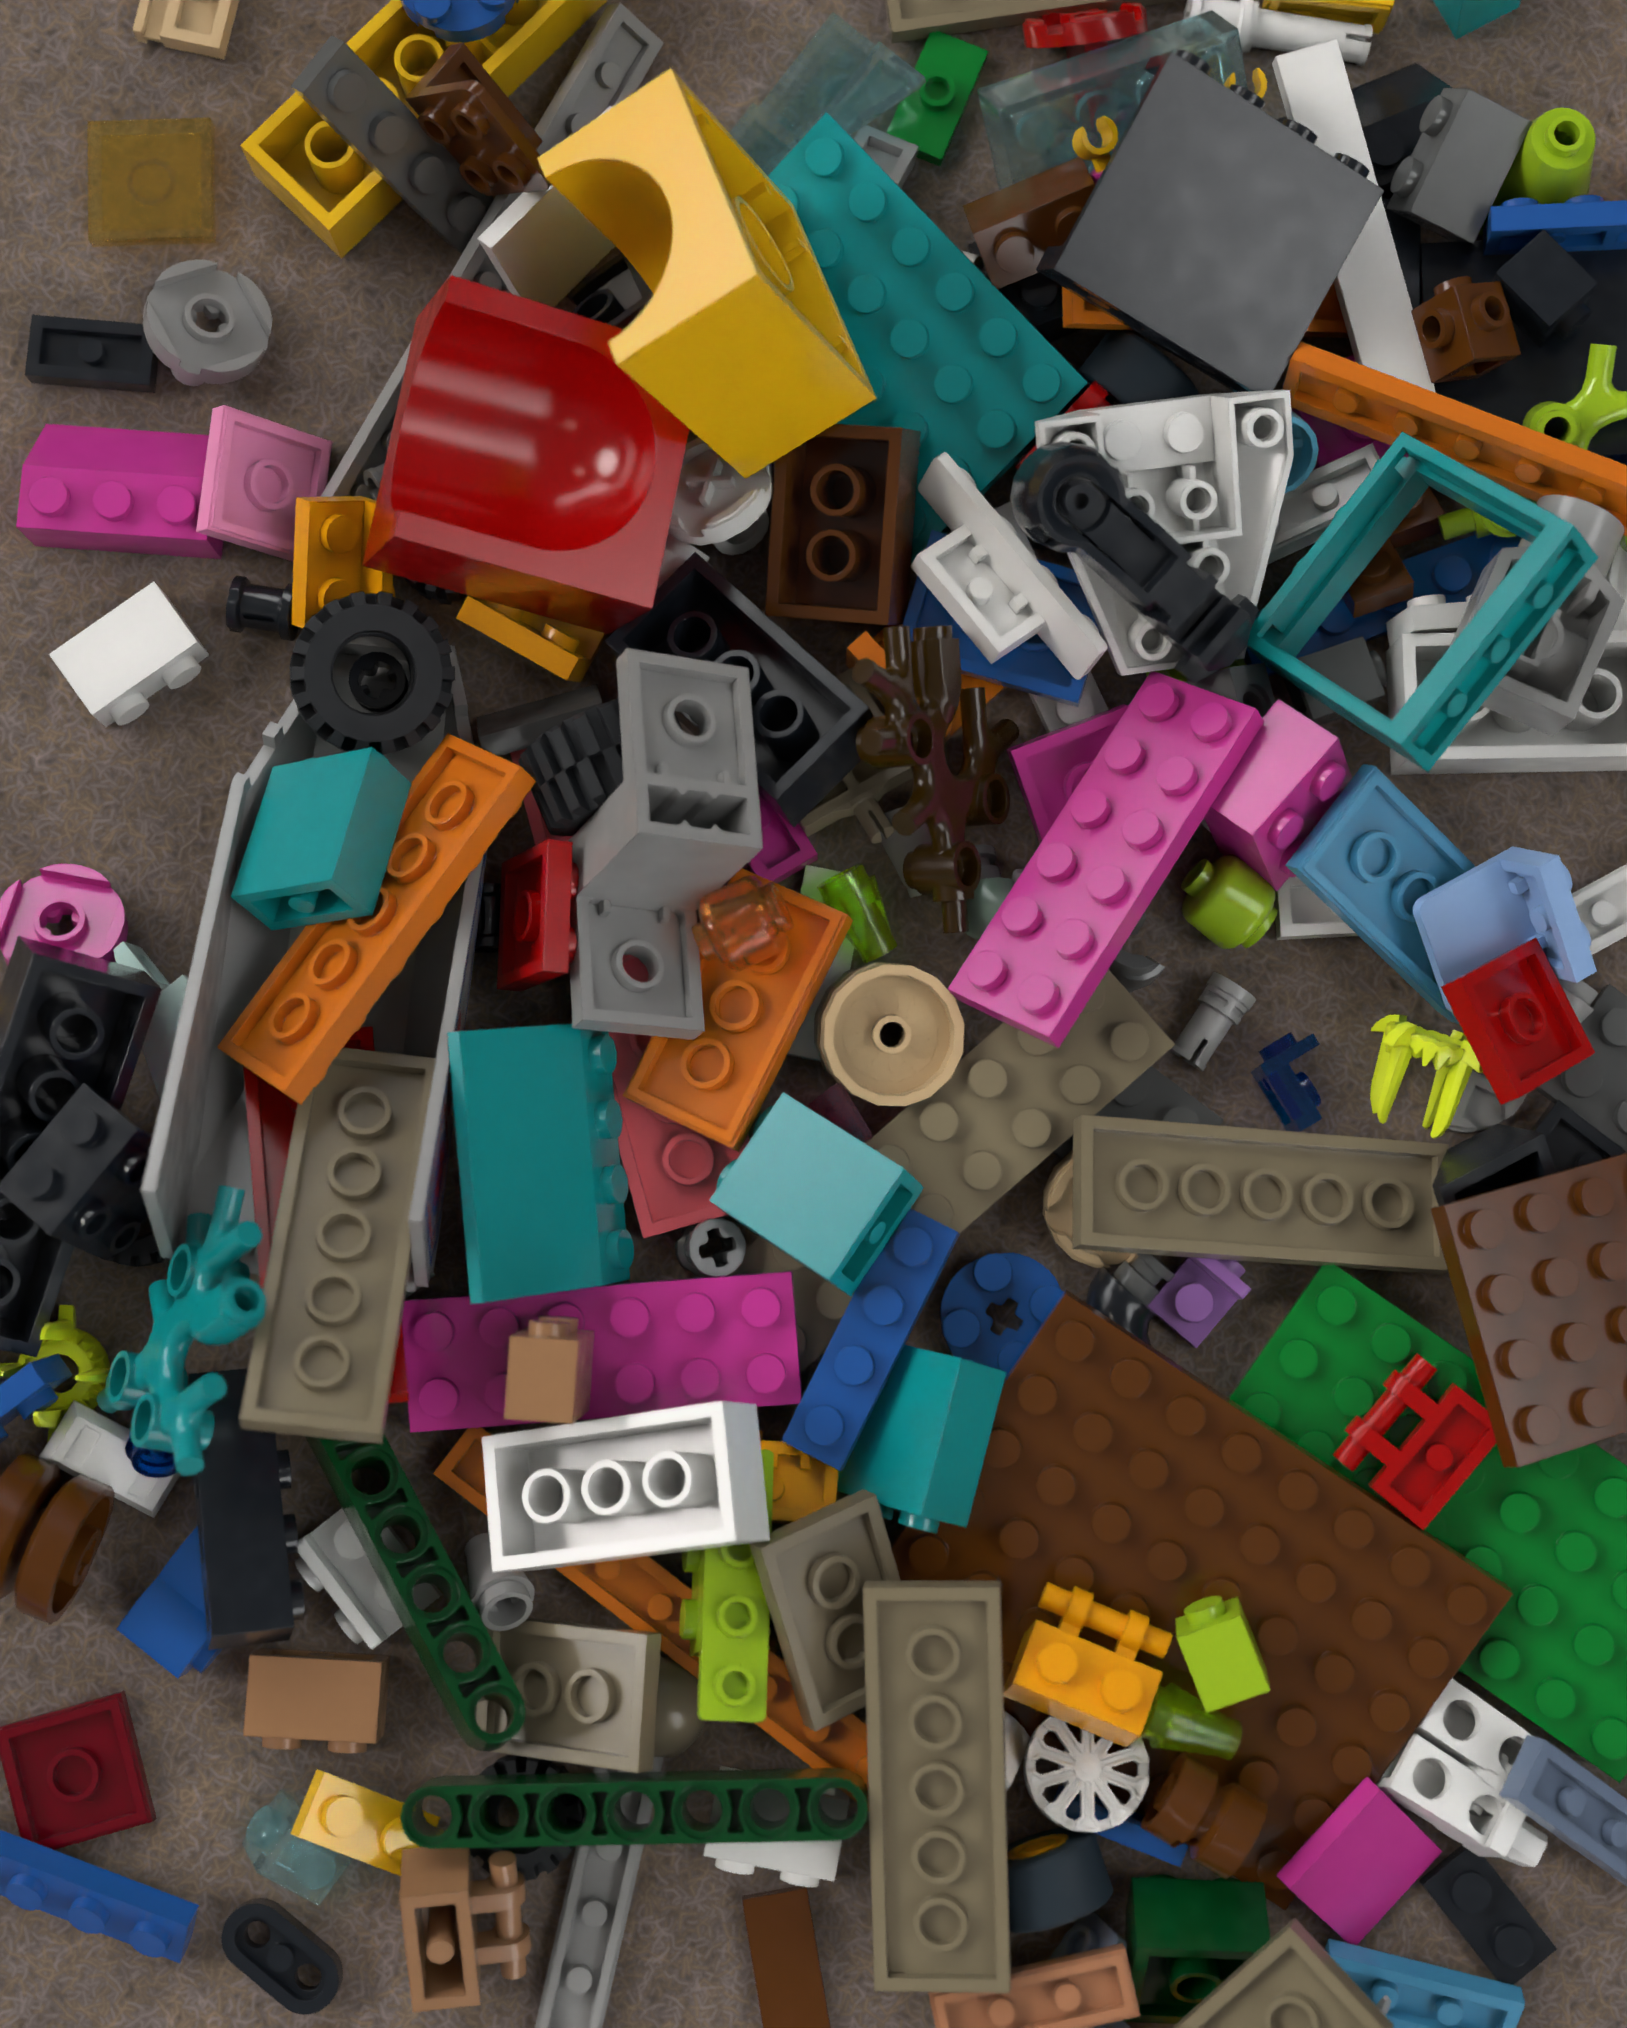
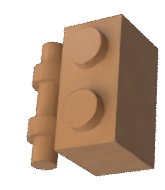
M421 1847L402 1849L399 1900L413 2013L480 2005L481 1965L500 1963L501 1975L508 1980L519 1979L527 1973L526 1956L530 1953L532 1945L529 1926L522 1921L521 1905L527 1897L524 1875L517 1871L516 1856L513 1852L498 1851L492 1854L489 1858L490 1875L485 1880L473 1881L470 1848L430 1849ZM494 1912L495 1927L492 1930L479 1931L477 1914Z

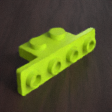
M761 1449L769 1533H771L774 1455L770 1450ZM746 1543L683 1551V1572H692L691 1599L682 1600L679 1632L682 1640H690L689 1656H699L697 1716L702 1721L762 1722L766 1719L769 1608L750 1545Z

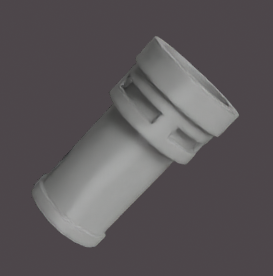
M1213 972L1206 983L1207 986L1203 993L1197 999L1200 1005L1174 1043L1175 1045L1169 1050L1178 1057H1184L1185 1062L1202 1072L1207 1067V1062L1232 1024L1237 1026L1243 1015L1251 1009L1256 1001V998L1247 990L1216 972Z

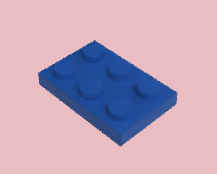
M931 530L926 548L948 534ZM1036 559L1053 573L1061 590L1082 614L1088 616L1095 623L1101 635L1074 569ZM917 576L902 625L909 626L911 642L914 641V628L952 625L953 638H959L961 674L1079 707L1088 674L1080 680H1076L1038 634H1035L991 664Z

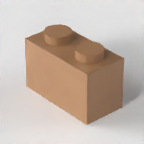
M541 1315L538 1320H529L528 1327L510 1335L504 1419L573 1424L589 1411L595 1330L578 1329L579 1318Z
M260 1648L249 1656L243 1736L262 1737L261 1746L269 1749L301 1748L303 1739L328 1741L327 1750L331 1752H366L368 1743L376 1744L385 1735L391 1655Z

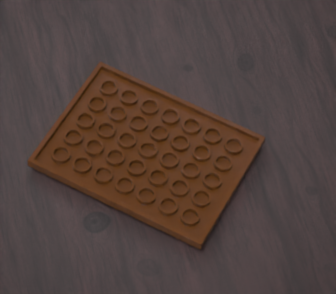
M1068 1290L1064 1291L1004 1380L967 1528L940 1521L936 1534L904 1526L891 1545L901 1581H1001L1004 1688L1024 1633L1036 1619L1056 1628L1059 1625L1061 1616L1038 1607L1047 1582L1071 1592L1074 1586L1094 1594L1092 1601L1126 1615L1130 1610H1134L1150 1617V1625L1171 1633V1643L1163 1659L1140 1649L1135 1658V1661L1163 1672L1141 1734L1150 1759L1149 1785L1136 1810L1144 1814L1159 1781L1175 1758L1182 1752L1190 1754L1218 1772L1219 1786L1223 1787L1235 1782L1266 1801L1268 1810L1260 1834L1251 1851L1233 1876L1246 1882H1264L1266 1898L1283 1910L1288 1908L1296 1895L1276 1876L1278 1872L1366 1777L1375 1785L1513 1594L1508 1585L1426 1530L1423 1531L1401 1513ZM1221 1596L1222 1600L1226 1601L1238 1596L1266 1666L1270 1691L1206 1713L1177 1640L1175 1618L1184 1616V1609L1200 1599ZM1082 1626L1078 1636L1111 1651L1114 1650L1117 1642L1116 1639L1085 1626ZM1004 1696V1711L1021 1724L1029 1737H1031L1037 1726L1049 1716ZM1066 1723L1076 1740L1080 1741V1728ZM1048 1731L1044 1735L1045 1745L1060 1751L1065 1750V1747L1054 1732ZM1094 1734V1742L1096 1743L1100 1737ZM1113 1743L1107 1752L1111 1754L1127 1749L1129 1746L1125 1748ZM1130 1761L1114 1766L1113 1770L1135 1777L1137 1776V1763ZM1110 1783L1108 1784L1114 1795L1126 1803L1131 1797L1128 1790Z

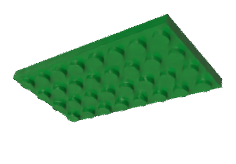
M1322 1265L1318 1268L1228 1397L1399 1513L1401 1512L1369 1485L1370 1481L1384 1466L1383 1462L1369 1452L1353 1472L1333 1456V1453L1349 1435L1345 1428L1356 1415L1363 1418L1387 1390L1382 1384L1394 1369L1401 1373L1417 1353L1437 1369V1372L1421 1390L1428 1397L1437 1402L1449 1386L1454 1383L1487 1410L1472 1358L1336 1265ZM1408 1406L1383 1436L1399 1448L1423 1418ZM1496 1443L1424 1529L1508 1585L1513 1593L1459 1670L1611 1778L1621 1783L1627 1774V1465L1597 1444L1591 1443L1521 1467L1504 1468Z

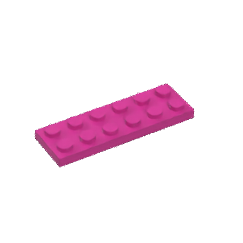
M1150 672L948 987L952 995L960 1002L1059 1048L1263 725L1264 720L1258 710L1161 673Z
M793 1271L608 1284L475 1304L470 1303V1295L409 1299L404 1301L402 1327L409 1390L408 1412L410 1432L546 1423L504 1419L510 1335L528 1327L529 1320H538L541 1315L579 1318L578 1329L595 1330L590 1408L578 1420L611 1418L718 1401L756 1404L757 1407L799 1404L802 1399Z

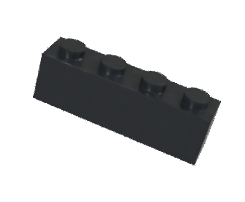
M249 1368L188 1374V1387L208 1373L220 1374L227 1383L226 1394L206 1409L213 1412L215 1421L214 1432L210 1444L202 1451L204 1468L199 1473L193 1475L208 1650L290 1640L294 1630V1620L304 1619L305 1616L301 1579L290 1580L287 1554L298 1553L296 1518L294 1513L283 1514L281 1496L282 1489H291L288 1449L277 1450L275 1432L241 1429L239 1418Z

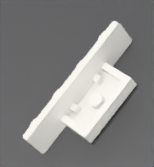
M943 452L935 457L920 481L918 490L952 532L917 554L910 567L991 664L1035 634H1038L1076 680H1080L1091 671L1107 650V644L1100 636L1095 623L1088 616L1082 614L1061 590L1053 573L1047 567L1041 565L1020 541L1012 524L1006 518L1000 516L979 492L971 475L966 470L960 468L948 453Z

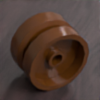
M30 1453L19 1455L10 1464L0 1478V1599L15 1589V1606L20 1613L48 1624L59 1620L84 1583L108 1526L115 1496L112 1486L82 1474L62 1486V1476L58 1465Z

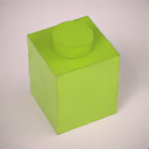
M1221 1596L1200 1599L1184 1609V1616L1175 1618L1177 1640L1206 1713L1270 1691L1266 1666L1238 1596L1223 1601Z

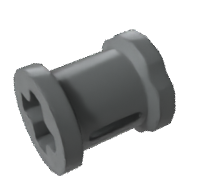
M722 1218L707 1219L700 1224L683 1228L681 1235L675 1242V1255L680 1266L690 1270L699 1277H719L734 1272L743 1262L746 1252L745 1239L741 1230L732 1222ZM708 1238H719L722 1243V1249L714 1252L712 1258L701 1257L699 1246L707 1243Z

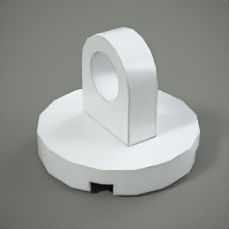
M699 437L687 443L668 533L683 543L700 546L714 544L720 552L728 555L743 554L754 548L763 539L768 530L769 517L766 508L773 496V463L745 479Z

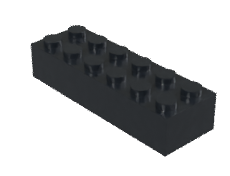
M17 937L0 988V1182L83 1083L97 1090L121 1111L162 988L145 971L25 937ZM0 1192V1350L37 1357L42 1340H40L41 1330L45 1324L49 1323L74 1246L50 1236L2 1192Z

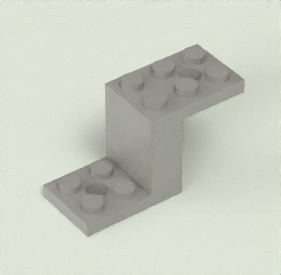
M626 648L616 660L624 781L569 840V842H573L572 862L577 864L579 870L577 893L570 905V927L575 929L577 936L575 957L571 965H569L572 1023L575 1029L694 1040L705 1031L696 910L763 849L749 668ZM674 712L687 713L692 721L699 726L700 736H692L682 731L675 721ZM623 955H632L639 958L648 970L647 982L636 981L626 973L622 962Z

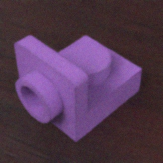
M1186 1257L1173 1272L1175 1274L1174 1278L1170 1282L1166 1281L1159 1289L1160 1293L1148 1307L1189 1345L1197 1348L1238 1299H1244L1250 1292L1251 1288L1240 1279L1246 1270L1236 1260Z

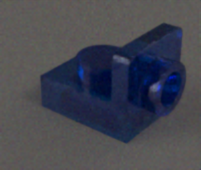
M1292 1032L1266 1046L1259 1051L1264 1063L1251 1071V1074L1286 1131L1301 1132L1323 1119L1316 1108L1322 1102L1315 1086L1304 1072L1301 1071L1295 1074L1289 1065L1320 1045L1314 1033L1297 1042Z

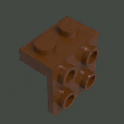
M464 43L450 45L405 98L419 115L418 122L422 130L432 140L445 146L461 165L459 170L464 180L472 188L486 196L547 190L552 184L543 174L538 161L540 154L536 151L543 140Z

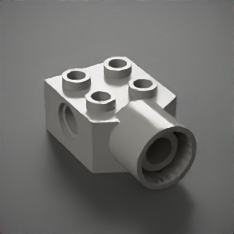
M1565 495L1543 496L1539 498L1536 505L1574 525L1599 558L1482 704L1486 708L1550 736H1554L1575 719L1625 602L1605 578L1624 535L1625 528L1623 524L1605 509L1588 501ZM1521 538L1518 547L1502 548L1485 566L1450 646L1532 543Z

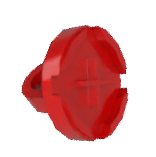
M1122 3L1119 6V11L1114 12L1095 8L1074 13H1050L1036 19L1027 18L1022 23L1024 45L1026 48L1066 46L1069 83L1077 114L1081 117L1102 114L1109 110L1111 103V78L1107 41L1126 38L1148 31L1146 7L1141 3Z

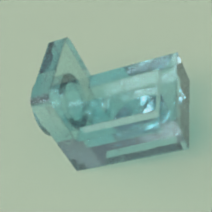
M280 1790L269 1805L261 1807L252 1817L242 1842L243 1847L258 1874L319 1906L353 1858L291 1835L290 1833L300 1808L291 1795Z

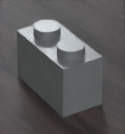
M1443 88L1441 94L1432 99L1422 115L1419 126L1422 134L1412 155L1402 161L1391 182V192H1393L1387 209L1447 240L1474 244L1490 207L1493 205L1528 133L1532 121L1469 88Z

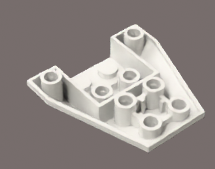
M1290 390L1199 394L1082 409L1035 421L1037 449L1058 441L1078 443L1098 449V452L1112 467L1119 469L1125 484L1126 497L1166 530L1192 555L1186 564L1211 573L1218 580L1215 589L1230 600H1233L1240 594L1247 597L1257 607L1294 458ZM1067 553L1102 638L1107 644V650L1117 673L1124 676L1173 669L1183 654L1075 553ZM1247 647L1236 659L1245 657Z

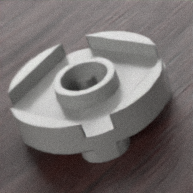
M188 260L164 270L155 281L143 309V330L150 348L164 365L171 368L173 376L179 382L189 386H199L203 383H230L250 374L260 364L265 355L272 328V314L269 304L257 285L240 272H238L235 278L227 272L217 270L219 263L208 260ZM197 312H204L208 319L219 318L222 324L218 326L217 332H207L199 328L195 324Z

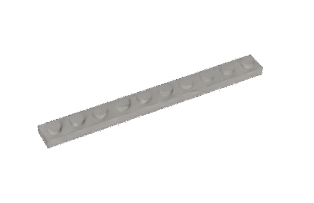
M613 3L606 6L534 131L543 140L536 150L540 156L599 117L609 106L614 107L636 92L664 42L621 3ZM522 193L496 195L450 275L510 293L477 238ZM411 342L320 497L363 496L372 499L368 491L378 487L375 483L366 486L363 473L369 468H375L385 463Z

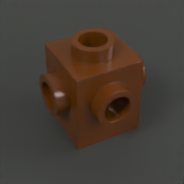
M1470 276L1456 277L1437 285L1433 289L1435 295L1433 298L1411 310L1431 383L1478 379L1521 355L1501 281L1473 283Z

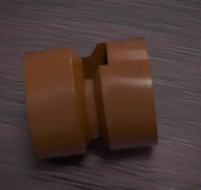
M1182 1752L1175 1758L1159 1781L1146 1807L1141 1825L1143 1830L1172 1848L1182 1843H1187L1190 1845V1855L1193 1861L1222 1879H1228L1236 1872L1251 1851L1264 1824L1268 1806L1266 1801L1235 1782L1223 1787L1219 1786L1218 1772L1190 1754Z

